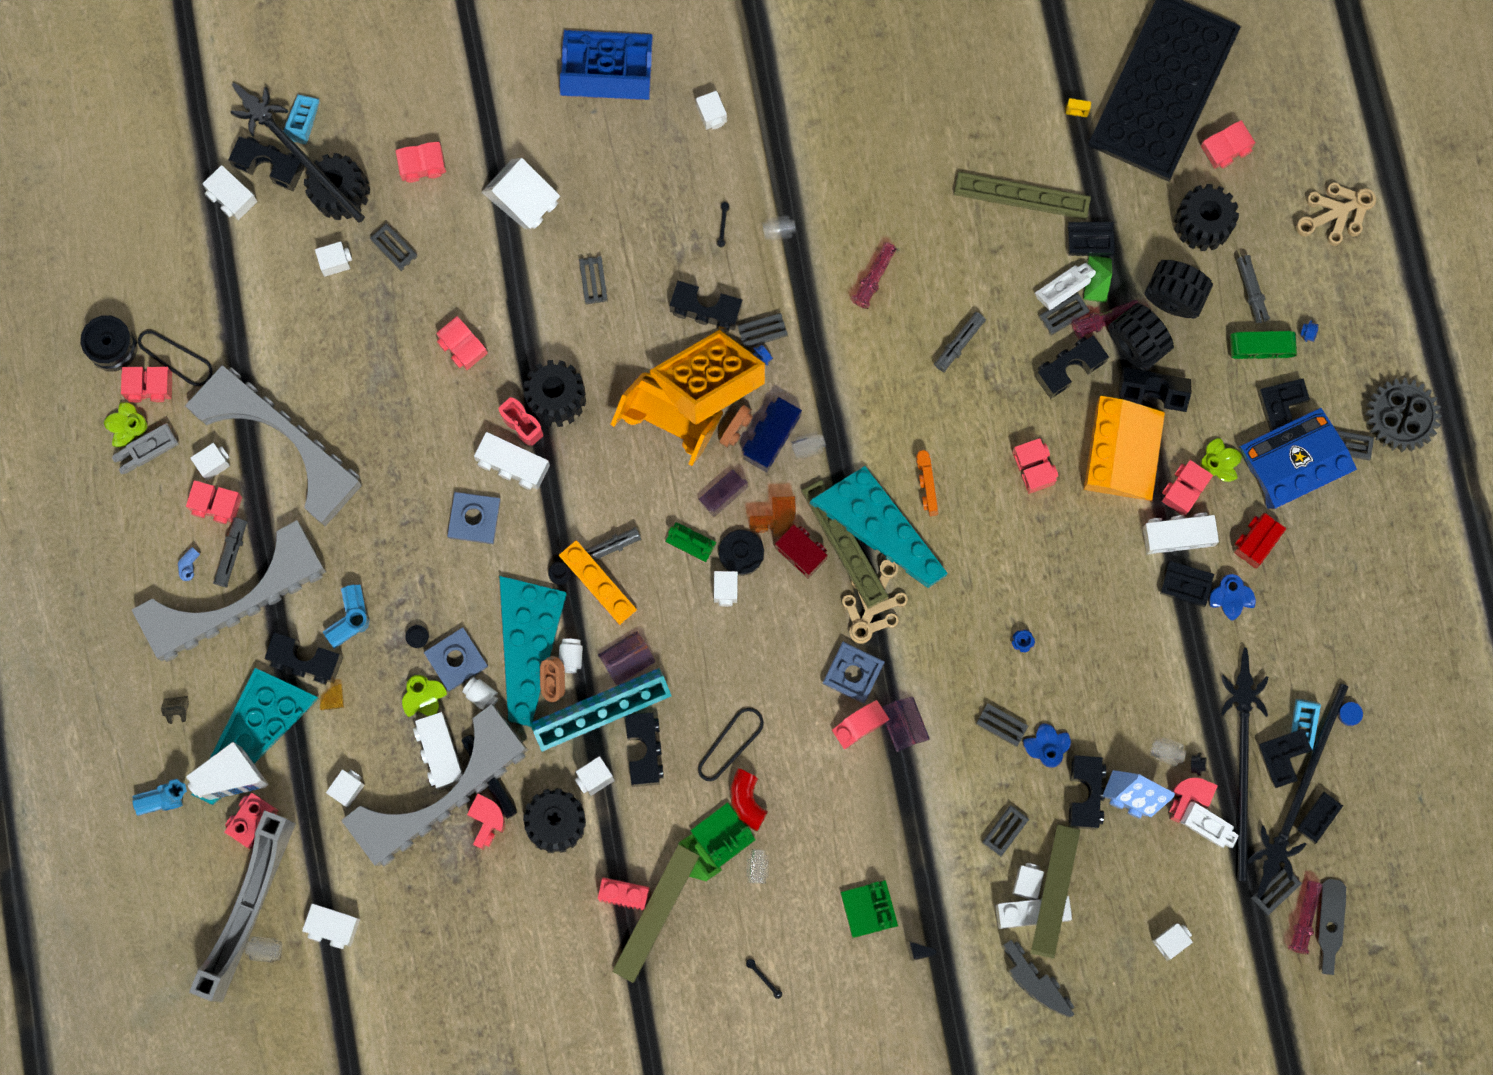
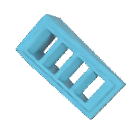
M297 95L284 128V132L294 142L307 144L319 106V99ZM301 105H304V106H309V107H311V108H310V109H306V108H302V107H300V106H301Z
M1296 699L1291 733L1297 731L1298 726L1310 728V732H1306V735L1313 750L1321 704L1319 702ZM1301 707L1313 709V712H1301ZM1299 718H1310L1311 723L1299 721Z

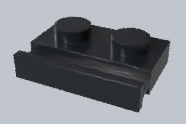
M1068 222V256H1114V223Z
M1169 561L1160 594L1205 607L1215 574Z

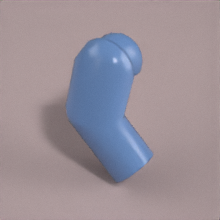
M193 547L178 561V573L183 581H190L194 577L193 562L200 554Z

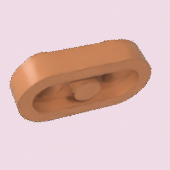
M745 405L740 408L721 437L720 444L727 448L730 445L735 446L741 436L739 431L743 426L747 427L753 418V415H751L752 409Z
M555 656L548 657L540 665L541 693L550 702H556L565 694V668L562 661Z

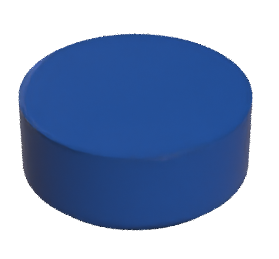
M1348 702L1340 707L1338 712L1339 720L1346 726H1354L1362 720L1363 710L1357 703Z

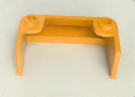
M645 372L623 393L610 425L615 427L621 419H624L630 425L640 424L645 420L683 439L682 447L686 453L692 455L688 464L693 466L704 452L722 417L723 411L720 410L695 425L678 411L653 376Z

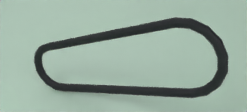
M147 330L139 335V347L187 383L193 386H202L212 377L213 369L206 359L155 331ZM146 334H153L204 362L209 368L208 378L201 383L190 381L144 348L141 344L142 337Z
M745 708L735 715L698 766L699 776L703 780H716L758 736L764 724L763 717L759 711L753 708ZM747 711L757 714L760 719V727L756 733L714 777H705L701 771L703 764L737 718Z

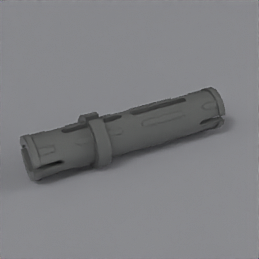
M1244 256L1246 265L1243 258L1239 257L1236 261L1249 297L1247 299L1248 305L1252 306L1256 323H1262L1260 313L1263 316L1264 322L1270 319L1264 303L1266 298L1261 293L1251 256Z
M978 312L973 313V316L953 341L946 344L945 351L934 362V366L938 370L945 373L955 358L961 356L963 348L982 324L986 322L985 317Z
M233 517L229 535L224 540L226 545L213 584L225 588L228 587L239 547L243 545L242 538L248 521Z
M634 527L619 535L614 534L612 535L613 538L594 545L585 551L595 561L617 550L620 552L624 547L642 539L637 528Z

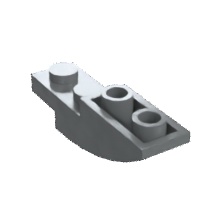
M1010 940L1002 945V948L1015 965L1007 972L1024 992L1042 1006L1065 1017L1075 1015L1072 1011L1074 1009L1072 1002L1067 996L1063 998L1058 991L1061 987L1053 976L1049 978L1047 974L1038 979L1036 976L1039 974L1038 970L1031 961L1029 963L1026 962L1022 956L1025 952L1018 942L1013 943Z

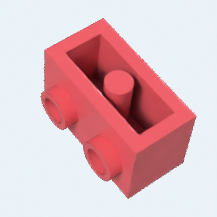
M251 792L249 796L246 795L239 804L240 810L236 816L232 815L225 824V827H227L225 833L249 849L254 847L255 832L264 810L275 815L278 812V809Z

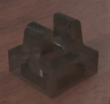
M188 696L164 699L161 711L162 716L166 717L169 724H172L174 721L173 715H179L181 722L186 721L189 706Z

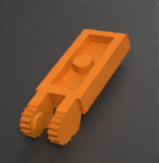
M922 450L918 452L916 459L918 469L923 472V474L919 475L921 488H926L927 496L922 497L924 511L929 510L930 517L938 516L931 459L929 453Z

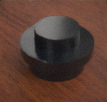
M555 562L548 570L549 579L557 585L565 584L571 578V569L565 562Z
M414 625L407 630L405 639L409 646L418 649L427 644L429 634L423 626Z
M1198 752L1197 755H1192L1191 773L1201 776L1202 771L1206 772L1207 758L1202 757V753Z

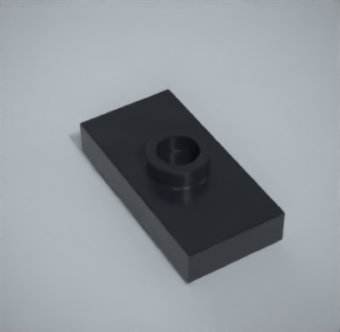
M1322 792L1296 830L1316 844L1343 805L1326 792Z

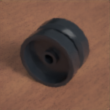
M101 315L93 318L85 325L81 333L80 345L83 353L98 368L104 371L116 372L122 370V367H127L133 362L137 354L138 343L135 335L121 319L112 315Z

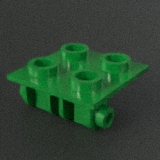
M728 802L690 830L718 868L756 840L750 829L738 818Z
M886 880L840 892L852 938L898 927Z

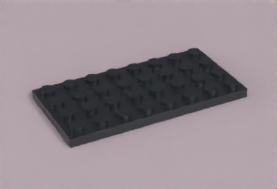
M1155 0L1087 146L1170 182L1241 26L1183 0Z

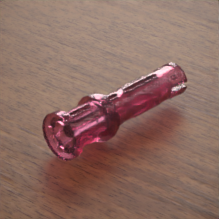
M887 242L883 244L866 278L864 277L860 280V287L856 295L851 297V301L864 309L870 307L869 302L873 294L878 292V283L897 250L895 246Z
M1134 299L1100 314L1090 313L1089 317L1079 321L1077 319L1072 320V328L1076 337L1081 339L1084 335L1094 331L1096 333L1100 332L1104 326L1112 323L1131 306L1138 303V301Z
M1307 881L1298 923L1293 926L1294 935L1292 943L1288 945V950L1309 955L1308 944L1310 936L1314 934L1312 924L1322 888L1320 883Z

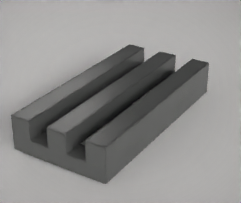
M387 223L370 237V240L400 271L404 270L406 265H409L413 259L415 260L418 257ZM387 231L409 256L406 257L383 233ZM380 237L403 261L400 263L377 238Z
M602 256L594 259L591 257L587 260L579 259L585 304L607 302ZM594 264H598L603 297H598ZM585 265H589L594 297L590 299Z
M1077 293L1050 311L1042 313L1039 318L1043 321L1045 328L1049 330L1050 336L1086 316L1090 311ZM1077 300V305L1051 320L1047 319V317ZM1082 308L1081 312L1070 317L1069 319L1065 320L1064 322L1060 323L1055 327L1052 326L1056 322L1060 321L1066 316Z
M781 313L738 326L745 349L788 336ZM778 321L777 324L744 333L746 330ZM776 329H781V332H777L750 341L746 340V338L763 334Z
M1336 430L1341 438L1367 442L1368 446L1344 442L1347 448L1367 451V453L1349 450L1352 458L1371 460L1374 437Z
M988 703L976 723L979 727L1015 747L1019 745L1028 728V725ZM988 711L1003 718L1011 724L1019 727L1021 731L1019 732L1018 730L1010 727L1009 725L987 714ZM984 718L1016 735V740L984 723Z
M1010 805L982 843L999 857H1002L1029 819ZM1011 812L1015 814L993 844L989 842ZM1020 818L1022 822L1001 850L997 848L1017 819Z
M1284 867L1272 877L1266 891L1284 874L1287 875ZM1293 874L1292 881L1294 884L1269 908L1265 904L1290 882L1288 876L1262 901L1257 898L1258 891L1250 899L1268 916L1302 883Z

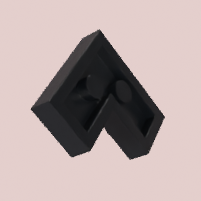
M1304 378L1262 388L1258 391L1270 431L1293 421L1289 406L1305 403L1310 400Z
M1304 728L1259 744L1275 789L1298 781L1290 758L1312 751Z

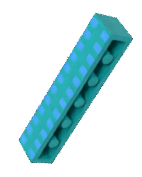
M660 668L533 721L530 725L542 752L669 698L672 695Z

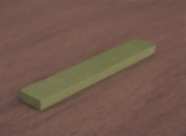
M958 172L954 191L955 196L1084 220L1087 219L1091 196Z
M821 479L802 489L801 492L866 607L870 609L887 600L889 596L854 535L848 532L846 527L838 521L827 517L824 511L809 504L813 498L827 490Z
M1057 825L1030 954L1055 958L1080 829Z
M680 844L677 846L612 972L632 983L635 982L700 855Z

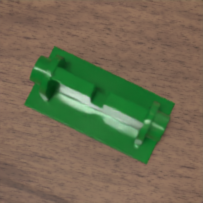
M675 522L674 526H671L665 541L704 562H707L717 543Z

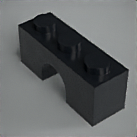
M239 136L228 159L231 166L253 175L255 169L260 164L270 163L273 165V169L269 177L273 184L294 192L304 170L303 164L292 153H288V155L283 154L272 145L263 146L252 137H247L246 139Z
M677 280L669 305L670 312L674 316L682 319L686 317L693 318L695 322L702 325H707L708 323L717 325L716 328L722 331H735L742 310L743 299L721 293L717 304L712 307H704L698 302L699 286Z
M1094 335L1088 339L1086 336L1075 343V348L1070 351L1068 349L1063 350L1056 356L1057 359L1052 363L1047 361L1037 368L1038 372L1035 378L1050 400L1070 387L1072 381L1066 373L1068 366L1078 365L1089 375L1107 363L1109 356Z
M1123 367L1119 383V399L1141 404L1144 397H1155L1163 402L1164 409L1187 412L1192 393L1191 379Z
M274 632L264 658L270 662V667L281 671L285 667L291 669V674L304 678L306 674L314 677L313 681L326 685L327 682L334 684L343 660L340 654L318 647L312 659L300 661L297 658V649L300 643L296 639Z
M653 712L629 714L625 716L628 741L639 740L647 747L646 755L641 760L629 761L631 786L660 785V779L664 778L663 764L658 765V755H662L661 741H656L655 733L660 732L659 718H654Z
M1078 755L1072 757L1071 781L1083 783L1087 787L1089 795L1083 803L1072 802L1069 804L1068 827L1097 830L1099 824L1103 825L1104 811L1100 810L1101 801L1105 799L1103 797L1105 787H1101L1102 778L1106 777V764L1103 763V757Z

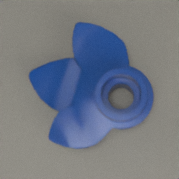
M1228 574L1222 578L1220 586L1211 592L1209 603L1210 607L1213 608L1222 606L1224 614L1233 621L1241 614L1243 606L1254 608L1256 599L1252 589L1244 586L1239 576ZM1231 582H1235L1236 587L1233 590L1229 589V584Z
M1042 723L1037 730L1036 738H1026L1023 743L1030 757L1040 759L1044 766L1053 768L1061 764L1063 754L1070 748L1071 740L1067 732L1057 735L1056 730L1051 725ZM1053 752L1056 756L1049 758L1047 754Z

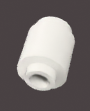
M562 639V644L559 645V659L564 665L565 673H576L577 669L582 667L583 646H581V640Z
M474 677L462 691L466 694V698L481 710H484L490 704L495 705L498 701L496 697L498 692L481 679L477 680Z

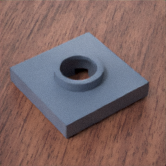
M455 492L447 537L450 539L494 544L501 499ZM470 509H477L482 514L481 521L476 525L468 524L465 520L466 512Z
M464 628L459 629L423 652L448 692L488 668ZM454 650L460 651L464 656L463 663L458 667H452L447 663V655Z
M842 642L822 684L865 704L884 665V661ZM854 665L860 668L862 676L859 681L850 682L846 679L845 670L849 666Z

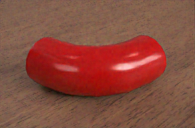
M738 768L730 788L731 804L738 818L751 829L758 832L768 810L758 805L754 799L753 791L758 778Z

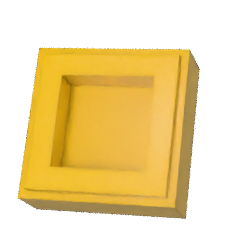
M1069 98L1065 113L1087 117L1091 102Z

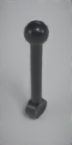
M727 202L721 204L720 238L717 241V245L720 248L726 244L724 233L726 215L730 208Z
M753 959L747 960L746 966L749 969H753L770 988L774 998L780 999L783 995L782 991L772 985L755 966Z

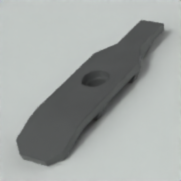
M1328 879L1322 884L1318 943L1323 952L1322 974L1334 975L1336 953L1343 944L1346 886L1341 880ZM1329 922L1335 925V929L1332 932L1328 931L1326 927Z

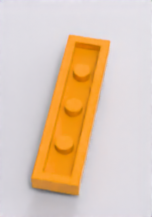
M577 540L558 555L619 625L637 611Z

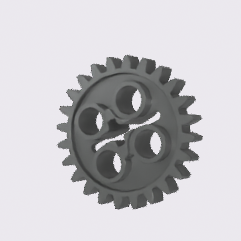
M1396 378L1392 381V385L1387 381L1384 384V388L1379 386L1376 389L1378 394L1373 393L1370 398L1373 401H1369L1367 407L1372 410H1368L1365 413L1371 419L1366 424L1374 426L1369 432L1378 433L1375 438L1376 441L1381 438L1384 439L1383 447L1390 443L1392 451L1399 446L1400 452H1403L1407 446L1409 451L1412 452L1415 449V445L1421 449L1424 446L1423 442L1428 444L1431 441L1429 436L1434 437L1437 434L1434 429H1438L1441 424L1436 422V420H1439L1442 415L1437 414L1436 411L1441 406H1434L1433 403L1438 398L1429 397L1432 390L1423 391L1425 384L1416 387V380L1408 384L1407 378H1404L1400 384ZM1391 397L1398 398L1400 405L1393 404ZM1407 397H1410V402L1404 413V416L1407 418L1401 423L1400 434H1398L1397 428L1403 417L1401 412L1406 407ZM1413 404L1420 405L1422 408V412H1416L1413 408ZM1385 418L1392 419L1394 426H1388L1385 423ZM1407 425L1414 426L1416 434L1410 433L1407 430Z

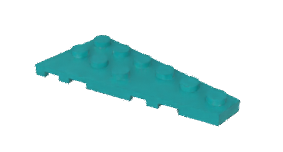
M866 466L810 501L809 504L813 507H818L824 511L827 517L838 521L846 527L848 532L872 549L880 551L886 556V559L901 566L907 574L925 587L930 588L947 576V571Z
M499 576L508 721L531 727L530 723L534 720L541 694L540 665L542 661L551 656L567 592Z
M255 668L209 759L234 742L244 749L255 764L319 698ZM198 795L195 796L212 805H215L221 799L208 800L204 797L200 798Z

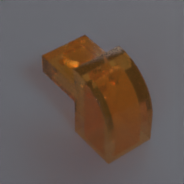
M795 496L772 497V515L750 516V530L755 529L756 533H765L769 531L768 529H773V538L784 535L795 521Z

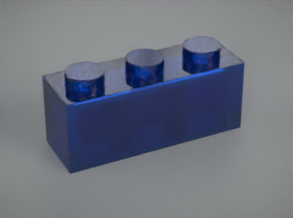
M780 397L775 402H770L765 411L768 415L764 421L760 420L754 429L756 435L752 441L748 439L742 449L745 452L743 459L766 473L802 416L801 409Z

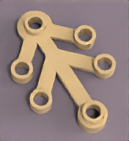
M1331 183L1326 189L1327 195L1331 198H1336L1339 195L1352 200L1345 204L1323 197L1318 192L1310 193L1307 197V204L1310 207H1317L1319 205L1331 210L1313 219L1310 217L1301 218L1296 225L1297 233L1304 237L1310 236L1315 228L1337 218L1333 232L1328 236L1329 244L1337 246L1343 240L1342 232L1348 213L1357 209L1354 222L1348 226L1347 231L1353 237L1358 236L1363 230L1362 222L1366 211L1372 209L1376 203V196L1372 190L1363 188L1356 192L1341 187L1338 183ZM1330 188H1336L1337 193H1332ZM1316 197L1318 202H1312L1310 198ZM1361 198H1366L1368 203H1363ZM1306 225L1308 231H1303L1301 226ZM1352 226L1358 227L1359 231L1354 232ZM1336 235L1339 241H1334L1332 236Z
M888 559L884 560L879 568L881 574L879 581L884 589L889 579L894 578L898 572V565L895 562H890ZM890 566L893 569V572L891 574L885 573L884 568ZM897 593L893 598L868 609L859 594L865 610L862 619L855 607V597L852 595L844 596L842 606L847 609L852 621V626L849 630L851 639L858 644H864L871 639L873 632L887 627L895 628L898 624V617L892 613L888 614L883 620L870 622L875 614L896 606L899 608L904 607L908 601L907 596L904 593ZM902 596L905 599V602L903 604L897 603L896 598ZM850 598L853 600V605L847 606L844 601ZM889 617H893L896 620V623L890 625L888 624L887 619ZM858 629H863L865 631V635L858 636L856 631Z

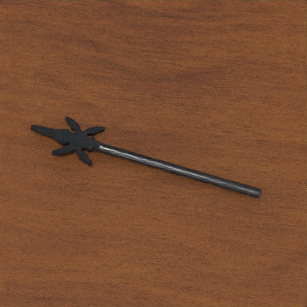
M232 83L235 92L243 101L244 108L249 112L231 110V115L239 119H249L248 129L252 137L255 136L256 121H259V125L268 127L358 223L362 222L365 216L275 123L273 114L269 112L288 113V110L280 105H269L270 93L267 87H264L263 102L260 103L257 97L249 95L242 87Z
M1244 647L1241 658V670L1236 681V685L1239 688L1235 690L1233 684L1224 675L1221 676L1224 687L1229 693L1234 695L1224 704L1221 716H1224L1233 707L1234 702L1239 704L1236 709L1239 711L1237 881H1247L1249 712L1253 709L1251 703H1256V708L1265 717H1268L1264 703L1256 696L1265 689L1269 677L1266 676L1257 685L1256 690L1251 689L1254 683L1253 677L1250 674L1248 650Z
M1339 684L1278 837L1273 838L1274 844H1270V837L1266 832L1265 826L1262 825L1261 840L1266 849L1254 853L1247 861L1250 864L1262 859L1264 855L1268 857L1267 860H1264L1262 867L1263 876L1258 889V899H1261L1272 877L1280 870V862L1285 864L1284 870L1289 881H1292L1293 868L1287 857L1299 854L1306 846V843L1304 842L1299 846L1292 847L1290 851H1287L1286 847L1290 846L1288 842L1289 835L1349 688L1345 684Z

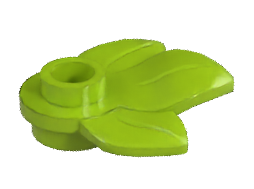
M127 402L119 404V413L110 414L104 420L105 428L114 433L112 446L123 447L130 444L135 436L143 434L147 429L145 417L138 414L135 406Z
M1217 438L1207 445L1206 455L1201 459L1200 467L1224 482H1231L1238 478L1233 468L1240 463L1242 455L1236 449H1225L1223 440Z
M423 675L412 676L407 681L406 688L408 692L402 699L403 710L408 717L413 716L418 710L426 716L437 714L439 710L438 699L447 695L445 687L438 681H428ZM416 683H422L423 687L420 691L414 689Z

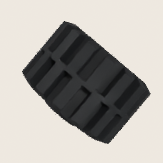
M334 153L333 158L328 154L323 155V160L320 162L316 159L313 163L361 212L360 206L361 204H367L368 199L365 195H370V188L367 185L369 184L367 177L355 161L353 162L346 155L342 157L340 153ZM307 169L306 174L309 179H304V186L307 188L305 192L315 207L328 218L332 216L334 220H341V216H344L346 219L352 218L349 212Z
M1206 184L1204 189L1201 185L1196 186L1193 192L1190 190L1185 195L1174 216V223H1177L1174 229L1176 234H1182L1179 239L1183 243L1186 240L1190 243L1189 248L1194 249L1196 246H1199L1200 251H1206L1208 247L1211 250H1215L1220 244L1223 245L1237 225L1236 222L1239 219V213L1236 212L1238 204L1237 202H1231L1233 195L1230 192L1227 195L1223 193V187L1218 186L1216 190L1213 189V184Z
M1161 260L1158 262L1144 294L1159 309L1178 317L1194 319L1200 316L1213 283L1206 274L1191 265L1175 260Z
M1135 303L1108 326L1111 338L1118 350L1130 363L1143 371H1147L1174 349L1173 339L1164 323L1153 311L1141 303Z
M547 360V366L543 367L539 363L536 365V372L531 370L528 373L529 381L524 383V395L531 414H534L538 422L544 420L545 425L550 427L552 422H556L557 427H562L563 421L567 420L571 424L575 421L573 417L575 414L577 416L582 414V406L586 404V392L580 373L576 372L575 367L571 364L569 367H566L565 361L559 360L558 365H555L553 360Z
M558 788L552 791L546 789L543 790L542 794L533 796V800L527 804L525 815H523L524 828L530 841L538 849H543L553 854L559 851L560 853L566 852V849L576 846L578 840L582 838L584 828L586 827L585 813L580 801L572 793H566ZM554 814L558 815V819L561 821L551 825V821L548 819L553 818Z

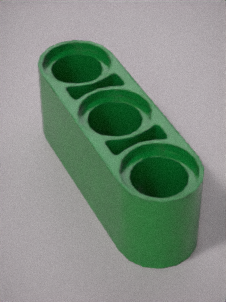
M1293 331L1236 332L1230 334L1231 358L1278 359L1297 356L1296 332Z

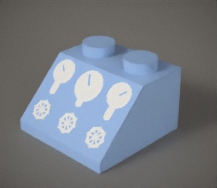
M1115 770L1112 771L1103 793V797L1111 800L1110 805L1119 809L1124 807L1128 809L1129 815L1136 818H1141V816L1152 817L1175 795L1172 791L1139 774Z

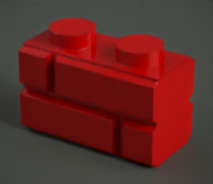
M1263 513L1260 517L1255 516L1248 525L1251 530L1247 535L1242 533L1234 544L1237 546L1234 553L1256 569L1262 564L1286 531L1283 525L1266 513Z

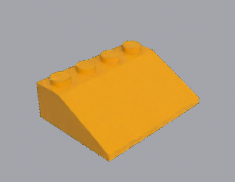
M718 330L652 368L650 374L678 411L697 425L764 385L765 363L721 330Z
M1100 396L1096 403L1084 490L1152 501L1165 412L1123 399Z

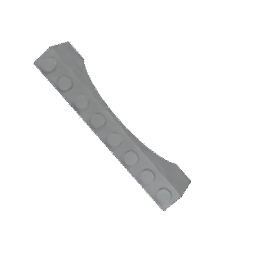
M222 365L185 405L186 408L206 426L222 420L248 419L269 425L284 434L297 447L307 471L308 492L304 508L323 526H326L362 486L358 481L360 476L350 468L346 471L341 466L343 462L337 456L326 454L324 452L326 448L318 440L315 439L312 442L306 437L309 433L300 425L297 427L293 426L290 423L292 419L281 410L278 413L273 409L275 404L266 396L260 398L256 394L258 390L251 383L247 382L244 384L239 380L241 377L239 373L231 367L227 370Z
M296 520L276 531V548L269 569L259 584L239 601L215 611L190 613L168 608L154 599H150L132 609V612L156 658L160 661L165 660L168 662L176 658L178 652L184 649L191 650L198 646L200 640L204 638L211 639L217 636L222 628L226 626L231 628L240 623V619L246 615L249 617L261 611V607L267 604H276L282 599L281 596L287 593L293 594L302 589L303 584L309 581L313 583L320 580L326 570L301 524Z
M490 704L473 718L474 747L470 762L456 786L442 799L422 810L398 815L383 814L367 807L359 806L341 820L375 866L382 864L384 867L395 859L393 855L399 850L404 852L414 844L412 840L417 836L423 837L428 834L435 822L439 821L441 823L451 815L450 811L453 808L464 806L470 801L468 797L475 791L477 794L482 792L489 786L487 783L493 777L496 779L500 778L507 772V766L511 763L516 765L526 757L524 753L528 751V748L495 705Z
M264 810L255 832L250 864L235 906L215 947L203 965L198 969L189 993L209 1001L223 1002L296 823Z

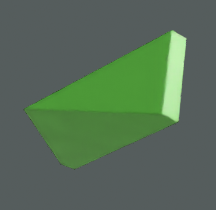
M1089 256L1088 265L1096 273L1091 278V282L1085 286L1083 300L1106 303L1112 277V259Z
M693 834L678 843V845L680 844L700 855L689 877L708 881L722 871L721 868L715 865Z

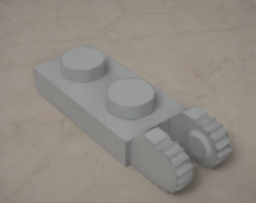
M166 423L126 445V448L114 454L112 459L115 463L120 462L131 454L133 460L119 468L120 473L123 475L174 448L179 443Z

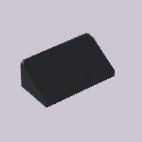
M911 941L906 943L909 957L912 961L932 957L937 953L936 949Z

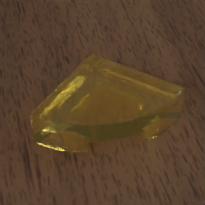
M342 684L333 686L324 695L320 703L321 711L345 708Z

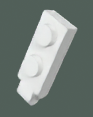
M1087 263L1082 264L1080 267L1073 266L1035 292L1036 297L1050 311L1087 286L1096 271Z
M1190 802L1180 822L1221 848H1224L1225 845L1233 848L1239 836L1232 831L1234 828L1232 825L1195 802Z

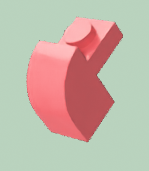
M876 700L844 719L842 723L832 729V732L842 747L846 749L890 719Z
M1189 778L1177 784L1172 789V792L1175 793L1174 796L1178 797V800L1174 799L1170 806L1169 812L1172 813L1170 819L1178 823L1181 822L1190 802H1195L1205 809L1208 808L1218 785L1201 778Z
M477 794L467 815L483 823L473 845L484 850L485 846L490 847L494 840V829L503 833L505 817L495 802Z

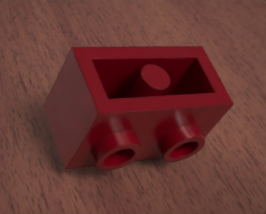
M793 524L775 543V549L809 579L827 560V549L818 541L814 543L809 538L810 534L802 526L798 528Z

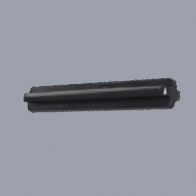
M468 735L461 742L471 757L474 737ZM493 777L487 782L488 788L505 817L509 819L515 816L517 811L499 780Z

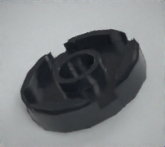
M742 529L732 531L723 538L719 546L720 562L727 571L738 572L740 576L752 574L763 562V543L753 532Z

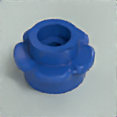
M1312 320L1308 324L1304 323L1302 327L1301 337H1304L1305 342H1314L1317 336L1319 324L1313 323Z
M760 345L757 349L754 347L755 353L753 355L764 362L765 365H769L768 362L773 358L763 345Z
M1028 630L1017 631L1013 635L1012 646L1014 649L1020 650V652H1028L1035 644V639Z

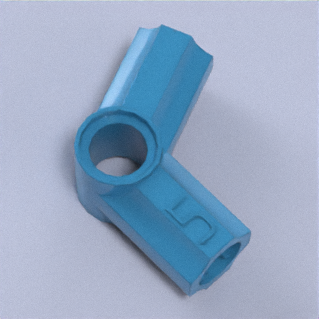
M360 584L341 588L346 616L323 631L334 649L357 633L364 632L369 627L370 620L367 616ZM355 616H363V622L359 626L352 624Z
M178 779L170 780L167 784L160 785L155 790L132 796L136 814L140 816L158 810L166 811L183 806L182 797L187 792L186 785Z

